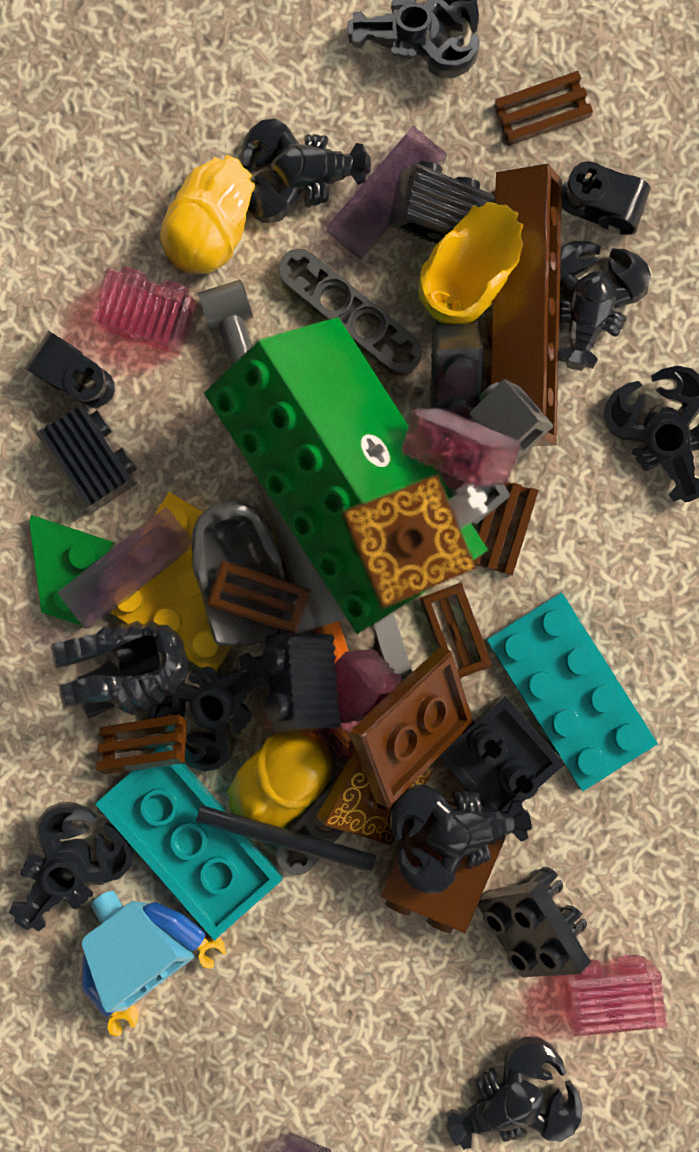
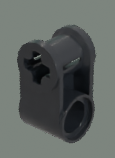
M581 162L573 168L568 176V180L562 186V208L565 212L599 224L604 229L609 230V226L620 229L619 234L633 235L637 232L651 187L649 183L637 176L617 172L596 162ZM588 173H591L589 179L585 178ZM582 185L586 186L585 193L581 192ZM577 201L581 202L579 206H575Z
M49 330L24 367L59 391L60 389L90 407H101L108 404L115 393V382L107 371L84 356L80 350ZM87 378L97 383L93 390L83 385Z

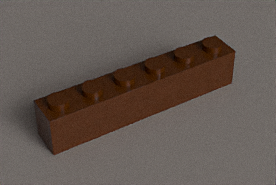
M546 163L496 172V186L491 191V194L495 197L493 203L507 205L511 210L518 213L516 220L523 224L521 231L523 247L517 266L511 271L506 283L492 301L493 321L489 322L487 328L488 343L492 348V366H489L487 369L486 382L487 387L505 379L520 386L554 425L532 447L557 446L562 179Z

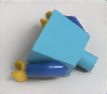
M111 890L97 897L90 905L101 925L82 940V948L85 954L82 957L81 988L103 1016H110L107 1027L109 1033L112 1036H120L123 1027L117 1019H125L132 1028H135L138 1020V1011L134 1004L195 958L191 951L198 950L199 960L203 967L207 969L213 968L214 961L205 955V951L214 947L219 949L222 954H226L225 944L219 937L215 941L210 935L205 937L204 930L185 915L157 902L132 901L123 907L115 891Z

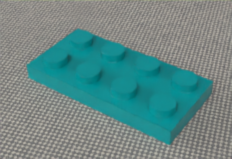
M562 592L554 595L485 639L582 792L658 744Z
M162 746L157 748L153 753L170 751L173 749L170 746ZM185 763L131 771L95 803L214 941L283 880V874L251 838L195 823L201 805L227 811Z

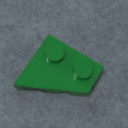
M31 515L29 525L41 612L83 627L87 626L115 542Z

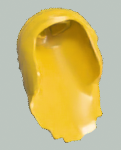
M226 155L223 159L214 157L207 163L195 167L186 176L182 187L176 193L174 201L168 205L167 213L161 225L160 242L168 259L175 267L190 274L213 273L229 262L233 257L234 249L242 238L246 212L252 192L255 189V184L250 181L252 177L250 172L242 166L237 158H232L229 155Z
M487 201L482 207L472 206L469 213L453 230L447 233L435 245L429 259L422 264L418 296L426 311L440 323L470 324L478 319L491 305L495 296L506 283L511 271L517 266L523 247L521 239L523 224L516 220L518 213L511 210L509 206L497 205Z
M308 732L276 733L269 736L264 745L239 769L231 786L227 788L226 792L230 798L229 806L233 814L281 828L286 827L292 819L299 816L313 801L317 800L327 787L333 771V757L330 748L320 737Z

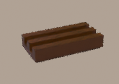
M579 71L495 99L494 108L508 146L591 117L593 109L591 104L586 102L587 93L585 87L581 88ZM567 88H571L572 90L571 92L530 105L528 107L510 112L508 114L506 112L507 109L545 97L547 95L565 90ZM575 102L578 107L515 130L511 126L512 124Z
M501 479L510 497L507 499L489 559L480 555L474 559L475 565L512 576L539 490L531 487L526 488L521 484L505 481V479ZM520 495L526 498L506 564L499 562V558L518 496ZM496 508L481 521L478 535L484 544L486 543Z
M221 561L207 605L297 634L311 589ZM232 574L299 596L295 605L225 582L227 575ZM224 591L293 614L291 621H285L219 599L221 592Z
M461 582L419 598L437 647L448 649L431 604L439 600L463 667L457 669L460 678L493 666ZM454 594L457 597L480 661L475 663L471 662L447 598Z
M172 715L100 727L99 736L104 738V743L98 744V753L102 755V761H97L96 770L106 775L183 764L185 760L187 719L181 715ZM175 731L174 733H167V734H161V735H154V736H148V737H141V738H135V739H128V740L117 741V740H119V739H125V738H132V737H138V736H145V735H151V734H158V733H164V732ZM174 745V750L115 759V753L135 750L144 751L154 749L155 747Z

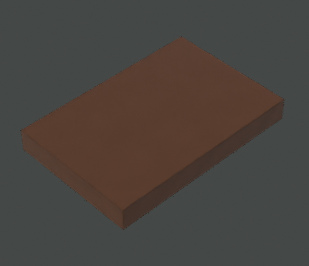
M439 647L349 731L377 804L389 808L473 722L451 650Z

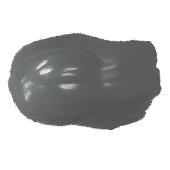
M234 500L210 506L199 515L193 529L192 567L201 591L206 619L214 642L218 645L234 646L238 642L242 646L265 643V639L269 635L275 637L280 633V629L207 605L221 561L286 581L276 542L262 513L253 506ZM232 574L227 575L225 582L290 603L287 592ZM224 591L221 592L219 598L290 622L292 618L291 613Z

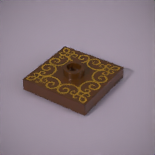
M437 475L346 510L341 514L381 609L477 569Z
M355 748L316 817L325 826L391 845L395 839L390 828V809L392 805L387 808L376 803ZM430 765L411 786L426 784L435 768Z

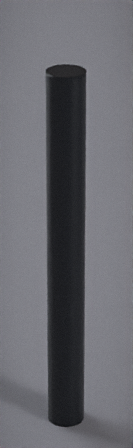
M204 805L200 806L195 822L370 873L376 860L375 854Z

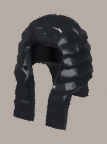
M137 620L130 625L123 623L117 627L107 625L96 634L52 643L50 646L52 660L56 669L80 663L111 651L110 659L98 669L78 676V680L59 685V695L63 709L82 705L88 719L110 711L113 708H119L133 716L138 711H146L152 704H161L166 696L174 695L178 686L184 682L189 665L185 645L179 634L170 626L159 625L153 620L145 624Z

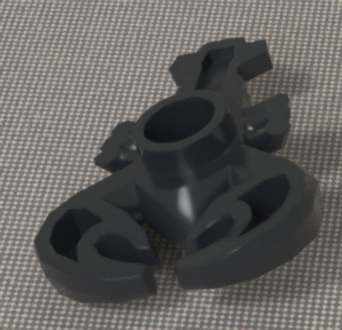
M392 0V14L367 19L362 11L353 13V19L348 21L349 43H353V47L361 48L367 40H371L375 44L391 49V55L393 56L398 55L400 58L406 57L407 59H411L415 55L422 56L427 62L430 73L442 79L456 78L468 72L475 64L480 49L478 35L474 34L479 24L477 0H427L424 4L416 3V0ZM461 18L466 19L473 33L468 45L462 47L464 45L463 35L448 39L442 23L455 31L463 32L464 23Z
M275 118L261 120L250 128L244 138L241 151L242 166L245 169H251L253 158L256 152L260 150L259 156L255 159L256 167L264 166L271 161L268 169L272 177L282 187L278 191L265 178L255 176V183L260 186V192H252L247 210L253 218L263 223L278 222L291 212L298 197L304 191V205L309 208L312 205L317 206L328 201L329 195L326 184H333L335 181L344 180L345 177L349 176L353 177L357 185L365 183L366 175L371 172V156L366 152L365 145L356 143L350 154H343L341 151L326 149L329 140L328 136L310 135L309 133L304 136L305 145L297 141L291 129L283 122Z
M572 241L561 246L560 291L569 298V301L560 299L559 323H570L568 330L570 333V346L559 350L558 361L566 362L567 368L583 371L586 367L593 369L598 358L590 350L599 338L601 330L613 337H617L625 325L624 322L627 320L626 315L622 312H616L614 309L636 303L647 295L651 282V273L647 263L638 254L626 249H611L609 257L625 266V268L617 266L614 260H608V270L613 283L617 286L615 288L609 277L601 270L591 272L580 280L577 279L591 270L598 260L595 256L588 259H581L580 257L599 255L600 245L590 241Z
M677 365L660 369L651 375V381L669 380L673 382L674 387L671 389L660 386L655 390L660 396L681 404L678 410L666 405H655L648 412L644 423L638 424L637 421L646 402V395H638L637 401L634 404H629V396L642 387L640 381L626 383L613 392L605 404L603 418L611 434L622 440L646 444L647 447L632 450V454L636 456V461L641 464V468L644 471H649L661 464L663 470L667 472L670 479L674 480L676 484L669 493V496L674 502L681 499L686 503L699 498V478H695L694 456L692 451L699 450V424L692 429L689 426L699 413V373L692 368Z
M249 652L239 656L241 669L234 670L222 678L212 667H204L202 670L194 672V675H190L188 678L191 683L200 685V688L186 684L184 680L178 686L174 695H168L161 704H152L148 708L149 719L166 717L169 714L171 716L181 715L185 718L186 702H189L193 721L201 727L213 729L214 734L194 732L186 736L188 742H193L199 747L196 749L185 743V761L192 768L204 772L220 769L231 759L236 742L235 738L231 735L229 722H232L235 734H241V730L245 729L247 723L252 718L251 711L242 702L247 698L253 685L264 688L268 686V674L262 667L261 656L253 658ZM175 731L164 732L163 734L174 733Z
M426 784L410 786L393 803L390 809V828L395 840L402 839V827L407 818L413 820L412 826L408 830L409 836L412 837L422 829L430 815L433 814L436 820L428 831L427 842L434 851L443 857L440 862L426 851L412 847V855L417 857L421 863L416 867L409 862L403 848L397 850V865L403 879L413 889L426 894L444 892L454 882L462 857L467 856L465 867L471 869L473 866L478 867L482 863L490 861L491 855L487 845L495 843L496 840L503 839L507 834L513 833L520 842L529 839L527 831L532 829L530 813L527 809L523 808L522 802L520 800H512L507 812H500L499 810L490 811L488 809L481 810L478 792L455 791L452 793L458 809H454L436 789Z
M59 802L49 806L36 822V838L45 854V858H41L38 854L34 853L28 855V860L25 861L20 875L35 881L28 893L27 901L13 902L9 914L15 917L14 922L26 930L34 928L39 932L46 926L43 914L49 912L54 905H58L63 898L73 909H77L81 904L88 901L89 897L93 896V891L88 886L82 884V882L107 883L121 879L132 865L133 850L131 845L112 824L106 822L102 828L113 843L107 845L104 842V835L97 833L95 846L98 862L91 861L90 847L85 839L76 838L61 841L60 839L80 836L90 828L85 823L75 824L72 822L73 820H84L94 824L98 816L90 808L76 802Z
M538 1036L522 1037L508 1048L504 1057L502 1082L498 1083L495 1068H489L488 1072H484L480 1078L474 1081L476 1090L482 1098L478 1099L464 1114L453 1108L446 1114L449 1121L446 1127L455 1145L460 1143L463 1150L470 1149L473 1135H483L499 1131L503 1142L524 1138L528 1134L527 1130L522 1128L524 1126L539 1132L548 1141L562 1142L574 1135L582 1120L583 1105L579 1091L571 1080L565 1081L568 1095L567 1101L564 1104L560 1103L562 1093L556 1087L547 1100L544 1115L540 1113L544 1103V1093L537 1086L523 1079L524 1074L539 1080H553L552 1073L542 1068L544 1063H549L561 1076L566 1074L563 1060L551 1043Z

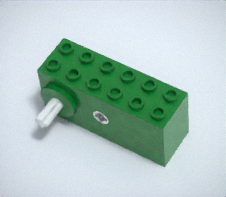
M339 317L258 339L204 392L207 400L356 634L386 618L432 588L381 609L341 514L344 511L437 475L473 560L488 551L470 523L487 512V508L483 504L487 500L482 492L477 494L473 486L468 487L455 497L452 495Z

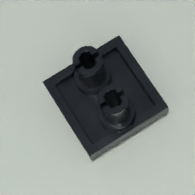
M504 695L478 716L439 756L469 792H478L484 809L490 811L499 810L500 812H507L512 800H520L523 803L526 799L535 796L539 787L565 765L564 761Z
M549 867L540 868L527 884L490 889L484 892L477 905L483 914L486 926L496 935L507 953L510 965L519 972L521 977L582 974L592 963L576 938L586 929L587 922L584 918L575 924L582 916V913L572 905L564 906L560 912L552 898L562 891L563 883L561 880H556L550 885L558 877V874Z

